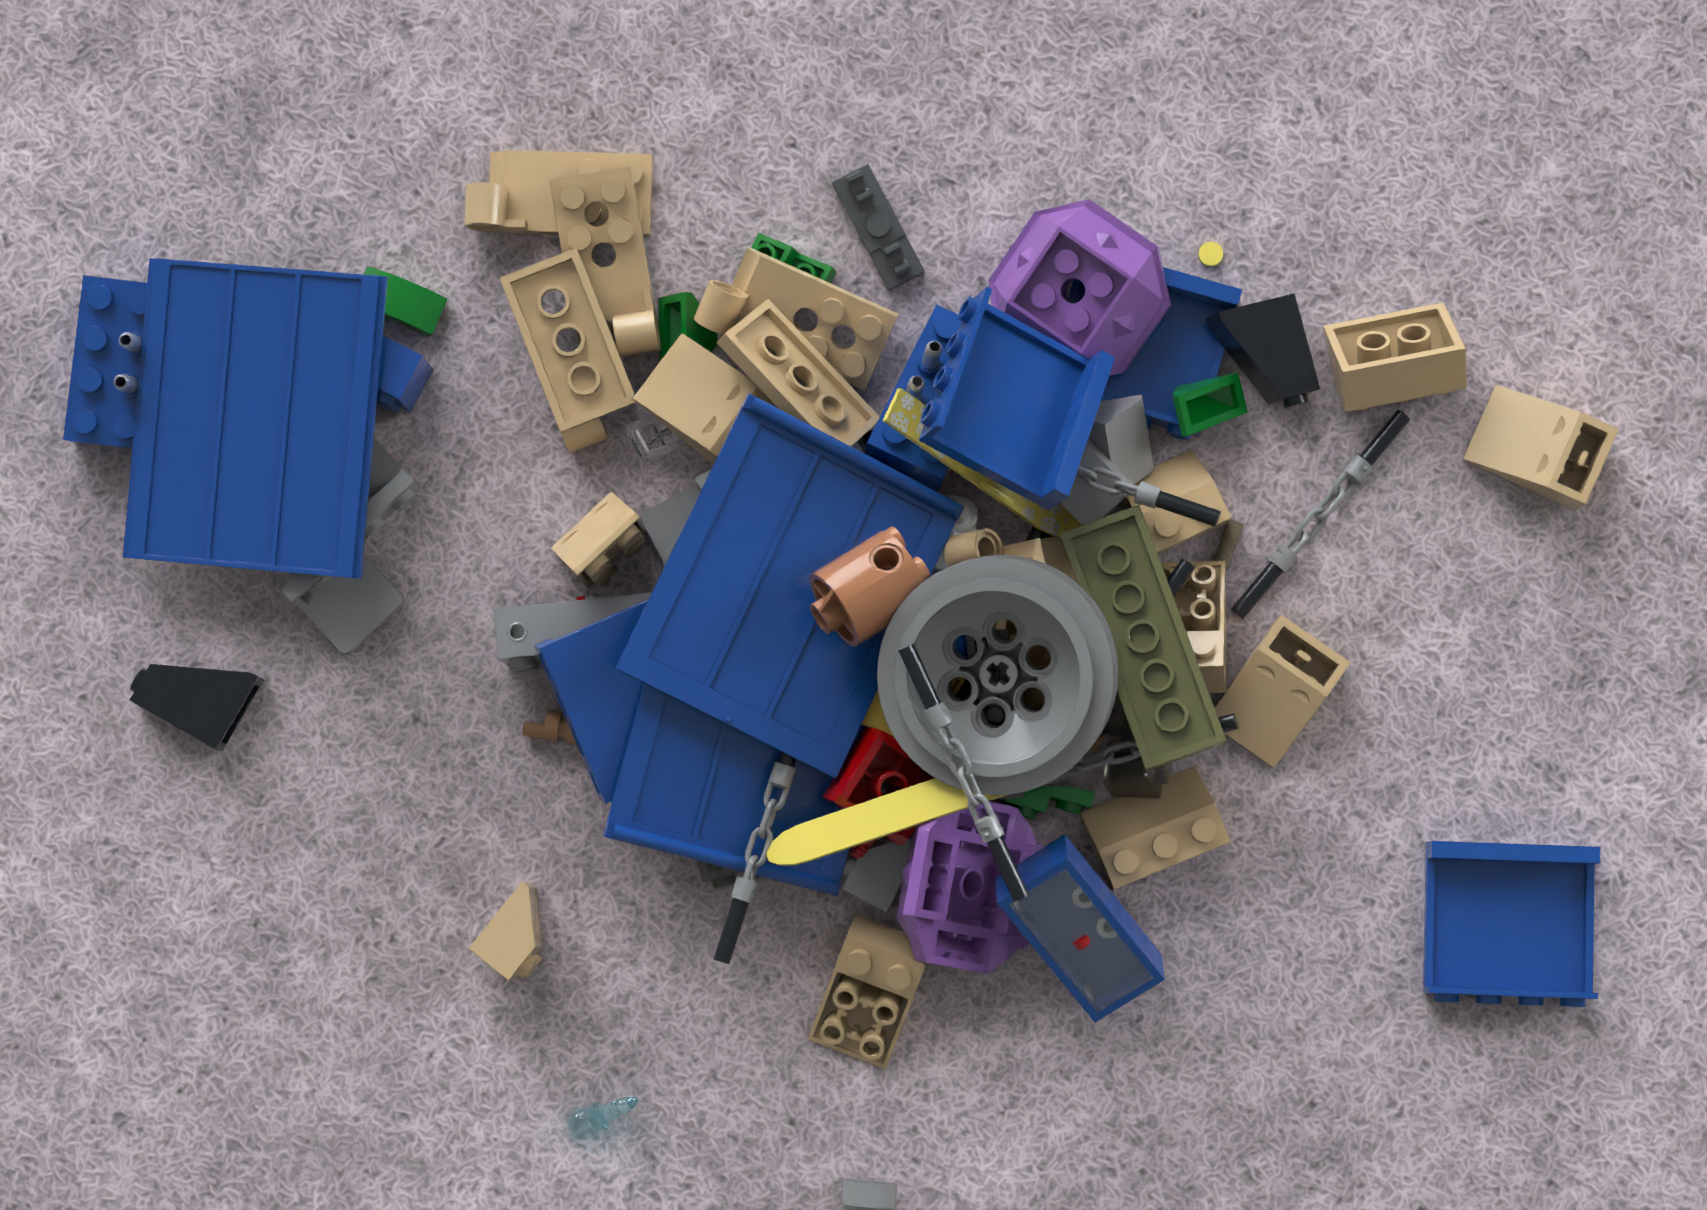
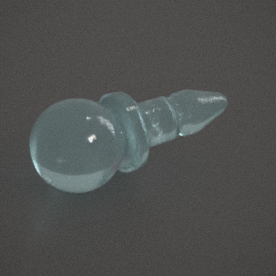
M622 1097L617 1099L616 1102L613 1101L603 1106L599 1102H595L590 1107H578L570 1113L567 1119L568 1131L578 1140H589L599 1130H607L609 1128V1121L629 1113L638 1104L639 1100L637 1097Z

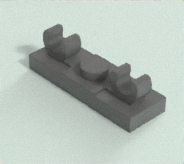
M869 164L832 182L839 199L888 291L925 273Z

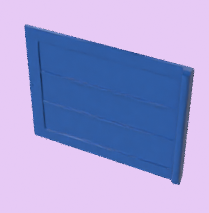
M149 258L123 558L344 578H363L364 564L362 562L388 277Z
M749 393L738 412L615 669L827 776L837 778L878 690V657L886 629L857 647L850 646L834 631L829 634L825 633L815 621L810 610V604L816 601L811 590L810 575L880 531H885L891 526H894L902 535L906 544L905 548L911 557H920L931 575L964 506Z
M644 684L603 836L745 872L747 866L745 852L752 832L760 827L766 809L763 797L774 762H778L781 752ZM860 726L848 754L852 750L853 746L857 742L858 738L860 737L866 726ZM796 760L794 768L797 770L786 802L780 810L776 811L770 830L773 834V840L782 832L798 824L841 810L822 797L833 777L827 776ZM774 786L770 800L776 799L778 803L783 789ZM758 834L751 857L757 855L760 860L767 837L761 839ZM849 849L810 862L791 866H779L770 863L767 858L765 864L758 867L756 876L838 896Z

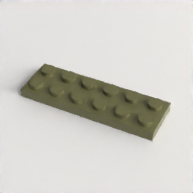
M1140 505L1060 533L1078 584L1096 602L1111 629L1118 656L1119 677L1117 692L1146 772L1227 743Z

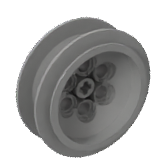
M989 555L972 558L934 574L915 588L901 603L885 631L880 647L877 667L880 703L886 722L901 748L924 771L950 786L963 790L959 779L953 775L942 751L943 744L937 731H931L923 713L925 710L923 703L898 651L914 644L940 701H944L953 722L950 723L956 739L963 744L973 767L972 774L981 794L1006 795L1025 792L1041 787L1066 773L1089 751L1104 730L1110 718L1118 689L1119 668L1115 641L1105 616L1096 602L1084 588L1062 571L1046 563L1021 556ZM1000 619H1008L1015 624L1017 635L1013 641L1006 642L997 636L995 627ZM961 635H969L976 640L978 648L974 657H964L958 652L957 640ZM1041 645L1048 649L1051 661L1047 667L1040 668L1032 664L1029 658L1032 646ZM1002 662L1007 664L1009 668L1006 674L1010 677L1009 682L1004 678L999 682L993 679L996 672L991 667L993 663L996 666H999ZM963 677L970 682L972 693L968 699H959L953 694L951 684L954 678ZM1033 687L1043 692L1045 696L1043 708L1038 710L1031 709L1025 704L1023 697L1027 688ZM996 703L1004 709L1006 719L1003 724L993 725L987 721L984 711L988 704ZM942 728L943 731H944V733H945V735H946V737H947V739H949V737H948V735H947V733H946L945 728ZM957 747L954 751H949L957 769L965 766ZM966 778V781H967V783H968V785H969V788H970L971 792L974 793V791H973V789H972V787H971V785H970V783H969L968 778Z

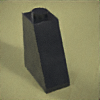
M1295 293L1220 311L1205 318L1208 328L1268 404L1283 401L1284 408L1308 402L1307 394L1320 390Z
M150 664L147 670L141 669L135 676L130 687L133 694L129 700L210 747L223 751L264 679L251 672Z

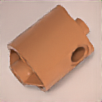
M894 526L885 531L878 532L810 575L811 590L816 599L814 603L810 604V610L815 621L825 633L836 632L850 646L857 647L886 629L893 615L907 596L922 582L931 577L924 561L918 556L912 558L908 553L902 535Z

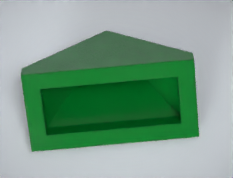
M683 292L658 298L659 334L661 341L659 362L681 334L686 335L710 352L717 346L718 334L701 326L694 320L699 302L693 293Z
M1231 373L1176 386L1172 396L1182 436L1192 435L1248 413L1239 373Z

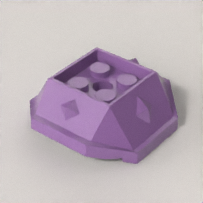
M1090 199L1034 212L989 279V288L993 289L990 295L993 307L1087 359L1093 357L1100 350L1115 357L1109 376L1126 372L1171 306L1159 246ZM1080 280L1085 286V295L1081 301L1071 303L1066 296V289L1072 281Z
M989 801L994 814L997 815L1005 834L1002 836L1016 865L1044 848L1042 843L1036 841L1029 824L1018 808ZM983 803L980 806H975L980 819L988 815ZM969 808L917 825L911 835L906 866L902 870L904 878L896 916L910 940L915 961L988 974L1004 963L1018 949H1024L1030 944L997 904L996 877L1000 876L1001 873L987 843L983 844Z

